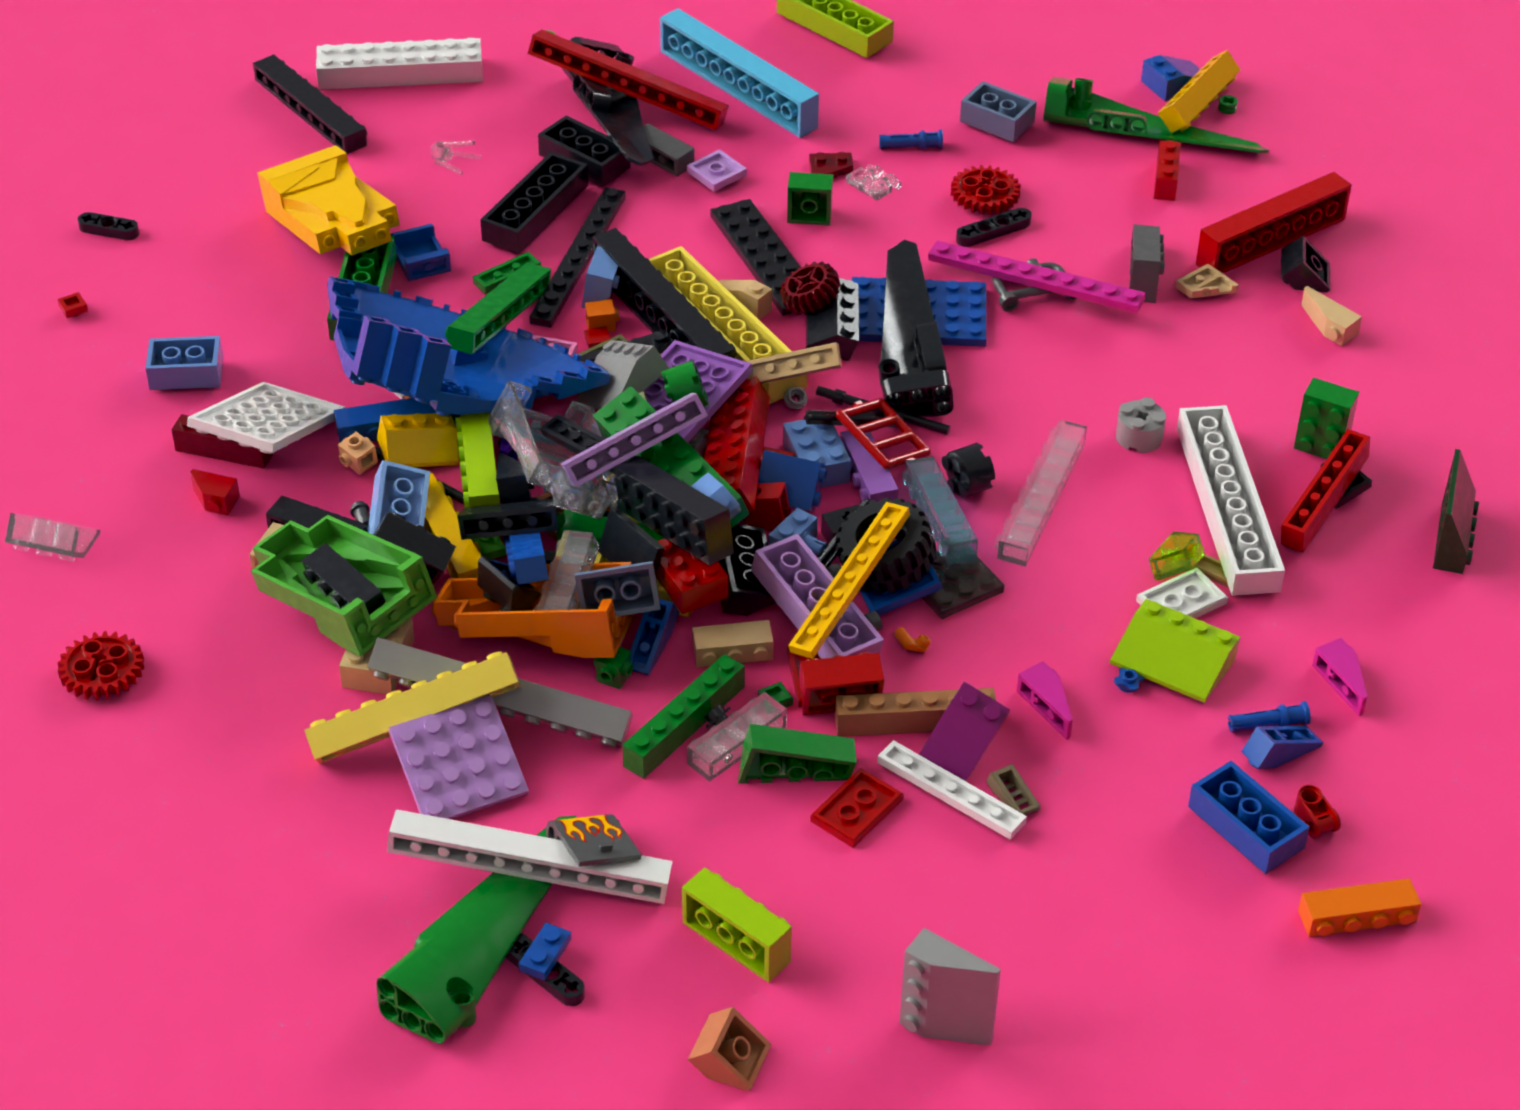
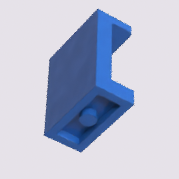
M433 224L391 234V236L395 237L396 259L408 281L451 271L450 253L447 248H441L435 237Z
M764 450L758 484L785 482L790 506L814 511L815 507H819L822 493L819 492L820 484L825 482L827 469L824 468L825 463Z

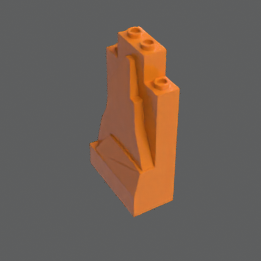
M632 563L546 564L549 580L530 583L542 593L530 611H501V605L488 600L483 595L485 591L477 585L478 576L477 578H452L447 580L439 595L433 601L432 613L436 616L438 626L455 625L458 628L460 638L520 637L552 647L554 653L582 658H615L635 614L616 617L613 599H602L598 609H581L574 573L631 565Z

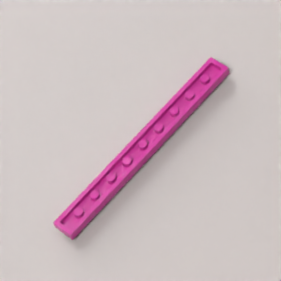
M938 240L928 253V260L1134 313H1138L1145 301L1146 292Z

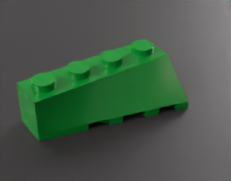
M750 724L743 743L738 783H748V779H761V783H772V778H789V782H799V780L807 777H813L814 781L848 780L857 763L854 738Z

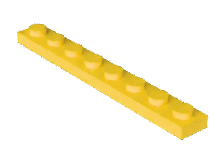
M889 502L884 504L788 645L791 653L811 659L815 657L910 516L909 507Z

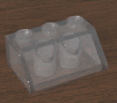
M10 513L5 542L14 544L13 549L28 552L29 548L37 549L36 554L51 556L53 552L59 554V559L74 561L75 557L84 558L100 535V529L34 515Z

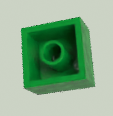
M790 172L787 223L830 225L833 201V175Z

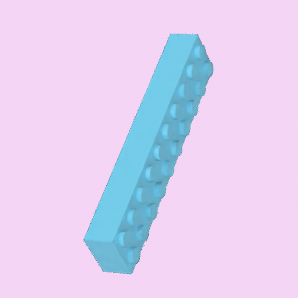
M680 9L660 17V45L663 54L799 138L818 129V92Z

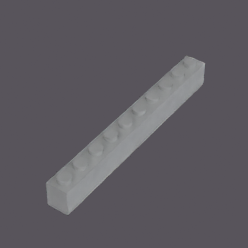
M377 637L367 668L374 672L373 677L388 681L389 677L398 679V684L411 688V685L423 680L430 682L437 679L436 676L442 672L452 671L454 673L462 669L461 666L466 663ZM519 678L521 687L493 697L496 708L500 709L499 713L504 716L514 718L515 714L525 717L524 721L535 725L545 722L550 724V728L555 731L565 733L566 729L576 732L575 736L586 740H590L591 736L601 739L600 743L610 747L624 744L633 717L632 712Z

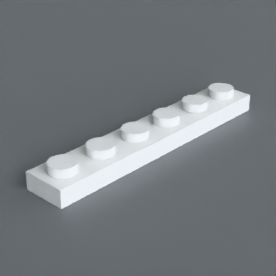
M894 740L878 755V764L1010 840L1026 824L1027 816Z

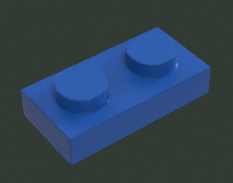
M545 923L519 962V971L545 981L571 941V932Z

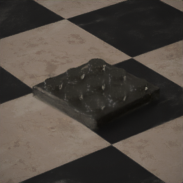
M961 540L935 552L936 557L932 566L943 589L924 596L922 599L941 619H944L1003 593L1005 585Z

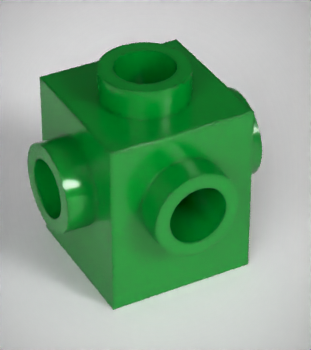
M619 647L615 658H595L594 666L596 667L597 682L621 689L633 671L631 651Z

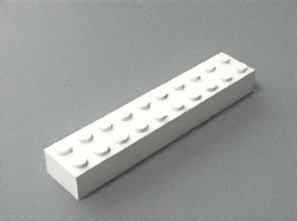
M1227 405L1180 408L1177 433L1227 579L1231 596L1281 592L1285 569Z

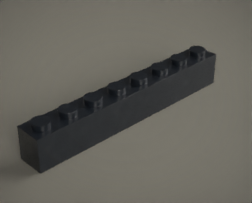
M273 54L253 63L255 80L333 145L338 146L347 154L367 146L366 128L359 124L351 115L343 111L340 106L333 103L329 97L322 94L318 88L312 86L305 78L301 77L294 69L286 65L283 60H280Z

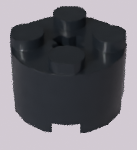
M974 443L948 452L946 456L942 457L941 462L949 478L947 486L951 493L956 492L964 498L993 487L991 480L995 479L994 466L990 456L985 457L981 451L983 448L981 444Z

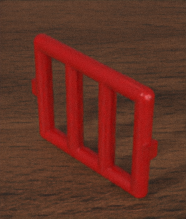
M883 398L865 403L860 400L854 402L851 407L836 412V418L885 470L903 464L906 467L913 465L915 460L927 457L931 453L930 448ZM877 408L887 416L858 426L849 418ZM890 425H895L902 432L876 442H872L865 435V433ZM910 441L917 448V450L887 459L880 451Z

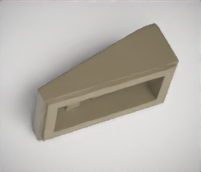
M1013 764L990 773L986 783L1001 802L1025 816L1040 810L1041 806ZM1008 781L1009 784L1004 785L1003 782ZM1012 788H1014V789L1016 790V791L1011 792V793H1009V791H1008V790H1010V789H1012ZM1019 795L1022 797L1017 801L1013 799L1014 797H1017ZM1024 803L1029 805V807L1022 810L1019 808V805Z

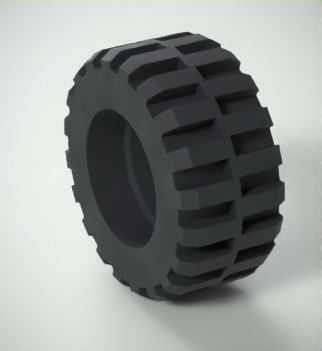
M882 498V501L876 502V500L869 501L868 505H860L856 508V512L850 513L845 518L846 522H842L838 529L835 540L836 550L843 566L886 502L909 507L910 516L894 538L902 541L894 548L885 551L861 587V590L867 592L873 590L876 594H883L886 591L890 594L896 593V590L901 588L905 590L913 582H919L922 579V574H927L931 568L930 564H933L935 560L936 543L928 518L921 508H918L909 501L905 503L903 499L895 498V500H891L890 498Z

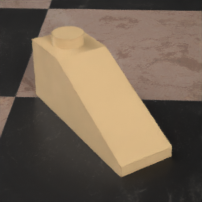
M719 280L758 320L772 311V289L756 280Z
M1309 286L1304 288L1301 306L1323 336L1343 346L1359 334L1362 316Z

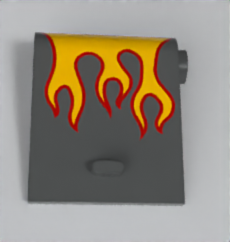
M613 814L552 820L546 826V837L561 840L579 867L639 860L642 856L620 825L619 820Z

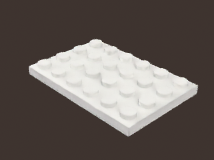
M262 382L189 416L187 426L196 429L199 433L214 434L221 440H233L239 442L241 446L255 447L263 453L272 454L334 422V410L346 407Z

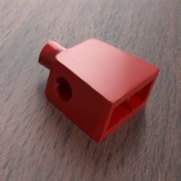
M785 482L758 484L754 511L749 512L750 514L745 517L748 526L761 527L765 530L773 531L791 514Z

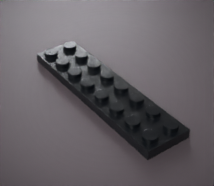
M750 199L710 209L711 218L755 279L772 289V302L782 316L792 314L782 301L780 293L782 289L781 284L786 282L785 278L791 276V272H795L798 270V267H801Z

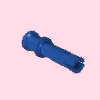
M942 129L938 132H925L921 130L916 134L879 135V148L919 147L925 149L926 147H939V149H943Z
M1306 701L1300 702V705L1293 706L1281 704L1273 710L1228 715V720H1230L1228 721V727L1230 732L1254 729L1257 726H1288L1298 723L1309 725L1311 714Z

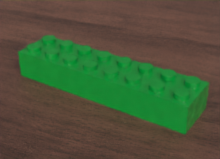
M630 386L593 414V417L601 432L608 438L657 411ZM678 432L636 455L689 486L696 483L706 473H710L740 504L741 512L731 519V528L750 514L742 497Z

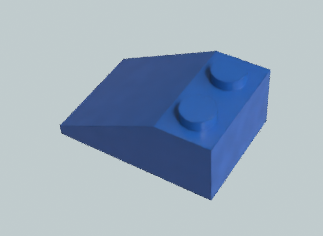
M1158 55L1143 61L1141 81L1160 98L1167 101L1172 99L1201 69L1189 60Z

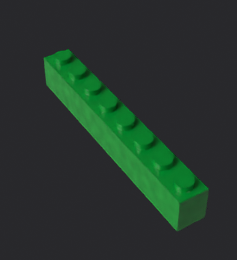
M526 262L512 275L508 276L507 279L448 325L445 337L451 345V349L474 354L542 296L550 282L551 268Z

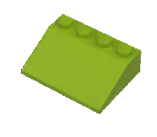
M1145 599L1135 612L1109 664L1119 668L1132 669L1145 679L1205 703L1234 663L1240 636L1160 605L1157 602Z

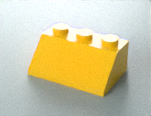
M437 413L380 415L377 440L385 461L410 467L458 465L457 430L452 415L450 417Z

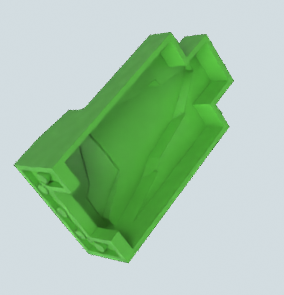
M330 515L325 516L310 528L290 520L252 548L259 563L258 566L251 570L258 590L314 617L320 633L358 656H362L375 646L377 637L384 639L437 598L422 556ZM327 543L382 591L386 603L370 615L364 601L356 598L344 608L339 609L333 603L330 595L324 596L316 583L311 584L303 574L305 568L301 560Z

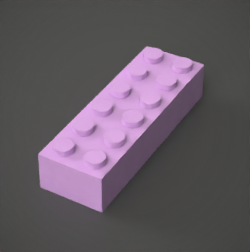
M798 534L755 551L751 571L799 630L833 581V576ZM852 601L817 654L821 659L832 658L837 655L852 656L863 652L879 653L880 656L884 639Z

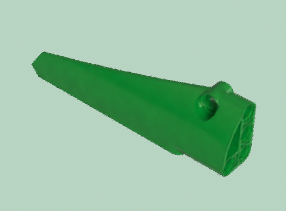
M1053 77L1048 83L1043 121L1234 150L1269 153V149L1263 148L1256 142L1190 126L1182 132L1177 130L1171 133L1160 116L1092 93L1093 80L1075 78L1074 87H1072L1073 80L1067 78Z
M565 816V817H558V818L555 819V820L570 819V818H577V817H576V816ZM546 828L536 836L546 837ZM495 872L490 874L417 937L414 948L377 979L378 1007L381 1014L390 1022L438 1044L445 1042L459 1028L473 1025L476 1021V1005L553 883Z

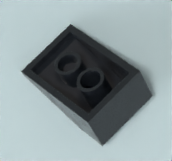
M504 453L498 454L496 481L501 504L536 501L537 497H532L531 489L535 488L533 475L528 474L526 465Z

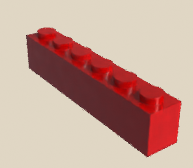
M1347 429L1281 524V545L1304 553L1369 458L1370 436Z

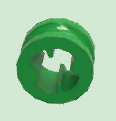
M1231 95L1220 97L1218 110L1224 114L1235 113L1237 110L1236 105L1238 104L1237 98Z

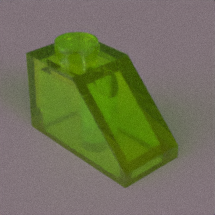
M1173 531L1149 558L1155 580H1161L1194 568L1205 555L1199 534Z

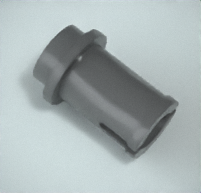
M357 501L352 504L350 514L356 521L366 524L368 531L370 508L365 502Z

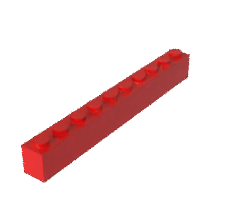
M541 29L532 35L527 53L529 55L713 130H717L724 124L729 105L545 30Z

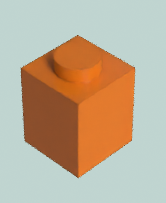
M612 299L585 303V318L588 329L606 326L608 332L616 331V322H619L620 319L618 308H614Z

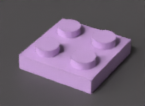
M719 149L688 164L687 173L715 192L747 176V168Z

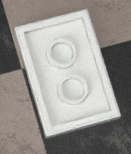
M1197 567L1137 594L1136 598L1140 605H1142L1145 599H1148L1193 618H1198L1228 602V597Z

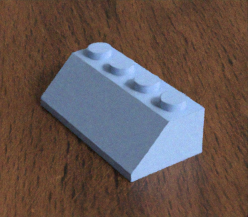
M382 460L375 474L367 532L373 535L387 512L400 514L406 521L424 527L430 471Z

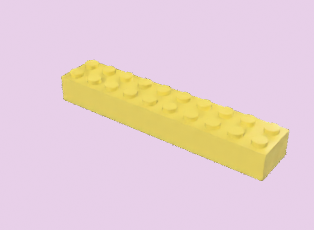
M682 246L649 258L651 264L657 270H660L669 282H672L674 287L686 297L687 301L692 306H695L699 313L705 319L707 318L711 325L717 331H720L729 343L734 345L737 352L735 359L749 361L792 352ZM807 374L763 383L762 385L770 397L769 404L783 399L785 392L791 387L806 389Z

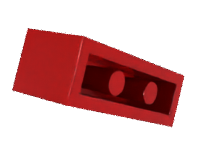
M1171 140L1159 142L1153 199L1175 201L1179 173L1180 142Z

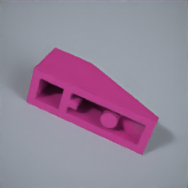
M1342 638L1317 647L1312 666L1358 716L1363 715L1367 701V692L1358 656L1354 649Z
M1044 661L1019 673L1017 693L1066 740L1071 737L1073 719L1058 673Z

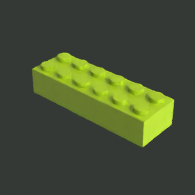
M777 0L778 14L863 57L868 58L893 42L894 21L852 0Z
M489 412L460 415V417H455L464 508L500 504Z

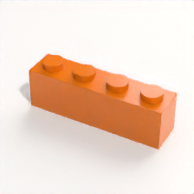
M1406 878L1304 892L1301 895L1298 912L1308 937L1342 932H1355L1370 928L1379 929L1399 924L1407 925L1417 922L1422 904L1411 879Z

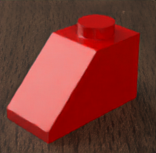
M192 469L190 474L193 490L205 511L228 516L240 498L237 478Z

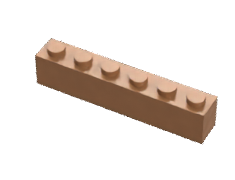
M994 688L978 689L996 700ZM958 690L838 695L835 701L837 736L933 732Z

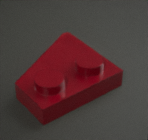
M819 152L809 154L811 173L831 174L834 179L839 175L853 172L852 152Z

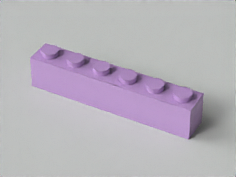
M692 392L560 464L572 486L576 488L707 417L708 414L697 393Z

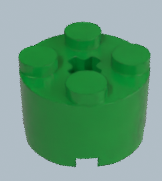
M693 360L661 371L666 384L664 387L667 396L673 402L693 392L697 393L704 407L709 405L706 391L703 389L702 379Z

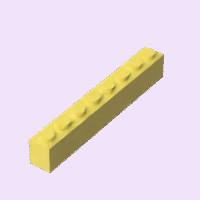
M501 651L488 655L487 660L477 663V661L468 662L461 666V670L454 673L452 671L442 672L433 681L427 682L423 680L411 685L412 689L407 691L396 690L386 695V699L378 702L376 700L366 701L361 704V708L352 712L350 709L335 714L336 718L331 720L320 719L310 724L311 727L304 731L314 760L320 764L391 737L389 733V727L429 714L439 713L488 695L493 698L521 687L510 656L507 652L502 654Z

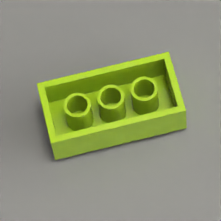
M705 867L682 887V923L769 983L791 962L792 926L784 918L776 916L762 903L754 901L740 888L733 887L722 876L711 872Z

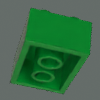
M1313 377L1303 396L1294 449L1327 459L1347 429L1352 430L1359 391Z

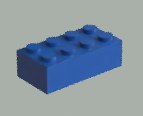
M1229 761L1192 785L1188 807L1263 873L1267 874L1305 849L1310 827L1233 761Z

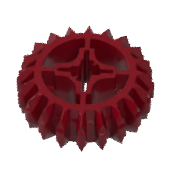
M823 261L818 264L813 262L811 265L806 263L804 267H798L797 271L791 272V276L786 277V282L781 284L782 289L780 293L782 301L792 313H797V315L802 313L808 315L809 312L815 313L818 309L823 310V307L830 305V301L836 299V294L840 292L839 275L829 263L825 264Z

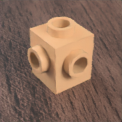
M354 432L338 444L339 460L345 467H350L359 475L378 463L375 445H373L368 437H363L358 432Z

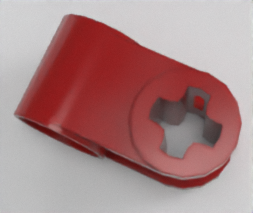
M1314 785L1302 786L1298 791L1294 813L1310 827L1308 835L1315 839L1321 833L1330 830L1333 832L1340 830L1341 821L1339 815L1329 804L1322 791Z

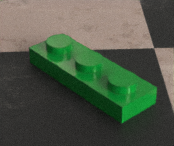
M527 252L473 276V284L486 295L526 262L540 266L541 262L531 253Z

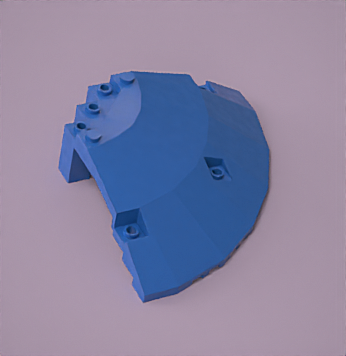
M329 276L327 288L331 319L337 320L334 340L344 373L351 380V383L365 385V382L381 386L388 391L400 393L414 398L418 402L430 404L437 414L450 417L451 414L464 415L531 409L536 398L552 394L559 400L609 383L610 374L597 363L587 359L585 363L580 361L582 355L574 353L571 356L568 354L569 348L554 343L553 347L546 345L547 339L540 338L539 341L532 339L533 333L521 328L514 332L506 329L505 326L474 354L451 349V345L445 337L448 325L453 323L467 310L462 309L460 314L450 311V305L444 304L443 308L433 306V300L416 295L415 300L401 297L402 292L394 290L393 295L379 292L380 286Z

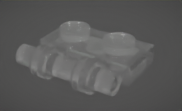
M868 164L865 169L860 167L846 175V183L875 200H879L891 193L892 187L900 189L902 186V182L897 180L895 175L885 173L883 168L878 165Z

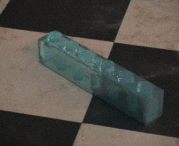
M934 457L905 461V471H902L903 483L909 487L911 499H915L916 506L921 508L928 518L934 540L938 544L940 556H944L948 565L977 560L978 539Z

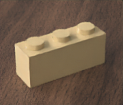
M769 620L692 627V645L696 667L711 666L724 654L739 663L773 660L774 641Z

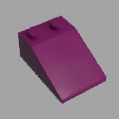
M964 681L919 755L962 780L967 781L1006 720L1010 709Z

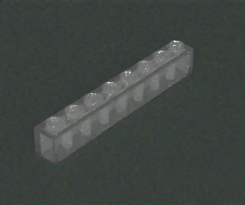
M1059 420L1056 428H1051L1048 437L1049 442H1044L1041 458H1036L1033 468L1034 472H1029L1026 488H1021L1018 503L1014 502L1011 509V517L1006 518L1003 525V533H999L996 538L995 548H998L997 559L1026 567L1082 452L1086 440L1087 426Z

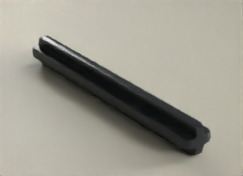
M808 410L804 416L806 424L844 426L836 418L837 411ZM865 412L849 418L858 426L887 416L880 412ZM897 413L904 421V417H902V414Z

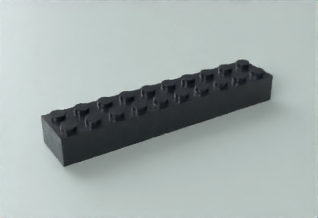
M614 228L592 236L593 255L597 246H600L618 265L617 275L620 276L618 289H613V292L652 333L665 330L673 341H680L728 357H736L737 352L734 345L729 343L722 333L717 331L707 318L705 319L698 309L687 301L686 297L674 287L672 282H669L662 275L661 271L657 270L650 260L645 258L638 248L628 241L625 235H622Z

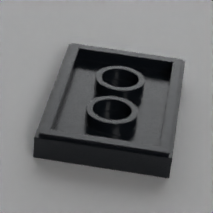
M615 507L610 508L597 551L609 562H631L632 564L653 561L656 574L664 547L619 508Z

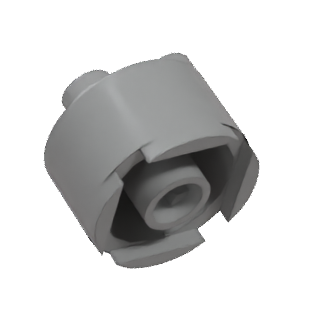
M1149 397L1121 404L1116 428L1117 442L1123 448L1128 450L1129 447L1137 449L1136 452L1147 453L1158 449L1164 437L1165 411Z

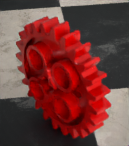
M980 165L979 169L972 166L971 170L965 168L964 173L958 172V176L953 177V181H951V196H953V201H958V206L964 205V210L971 208V213L978 210L981 215L984 211H987L989 215L992 214V211L1000 214V209L1007 212L1008 207L1014 208V203H1018L1021 184L1018 183V178H1014V174L1007 175V170L1001 172L1000 167L994 170L991 165L988 168Z
M104 631L102 636H98L96 632H93L92 638L83 635L82 642L74 640V647H65L67 653H61V661L57 662L59 679L62 686H66L67 692L74 691L75 697L83 693L85 700L94 695L96 701H98L100 695H104L106 699H109L110 693L120 696V689L129 691L128 684L136 685V678L142 677L141 670L145 669L143 651H141L140 645L135 644V639L128 640L126 634L119 638L116 631L111 636H108L107 631Z

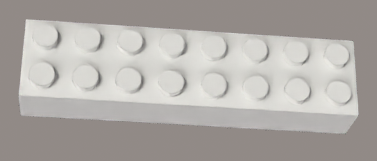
M481 38L408 40L405 42L387 41L384 43L366 42L363 44L346 43L343 45L325 44L317 46L316 73L318 89L483 82Z

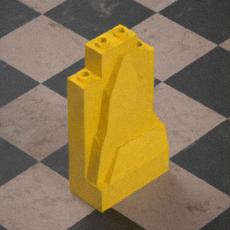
M336 145L257 172L266 212L319 254L339 247L350 255L361 253L392 241L390 229L400 225L396 205L356 177L349 165L347 153Z

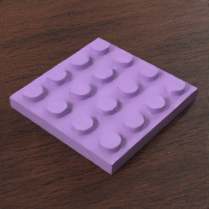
M488 695L467 704L464 703L439 713L429 714L389 727L391 739L420 814L452 820L527 795L529 792L492 696Z

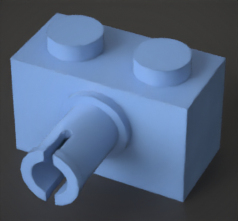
M796 508L768 535V545L798 534L818 557L828 546L826 542L817 539L818 517L799 508Z

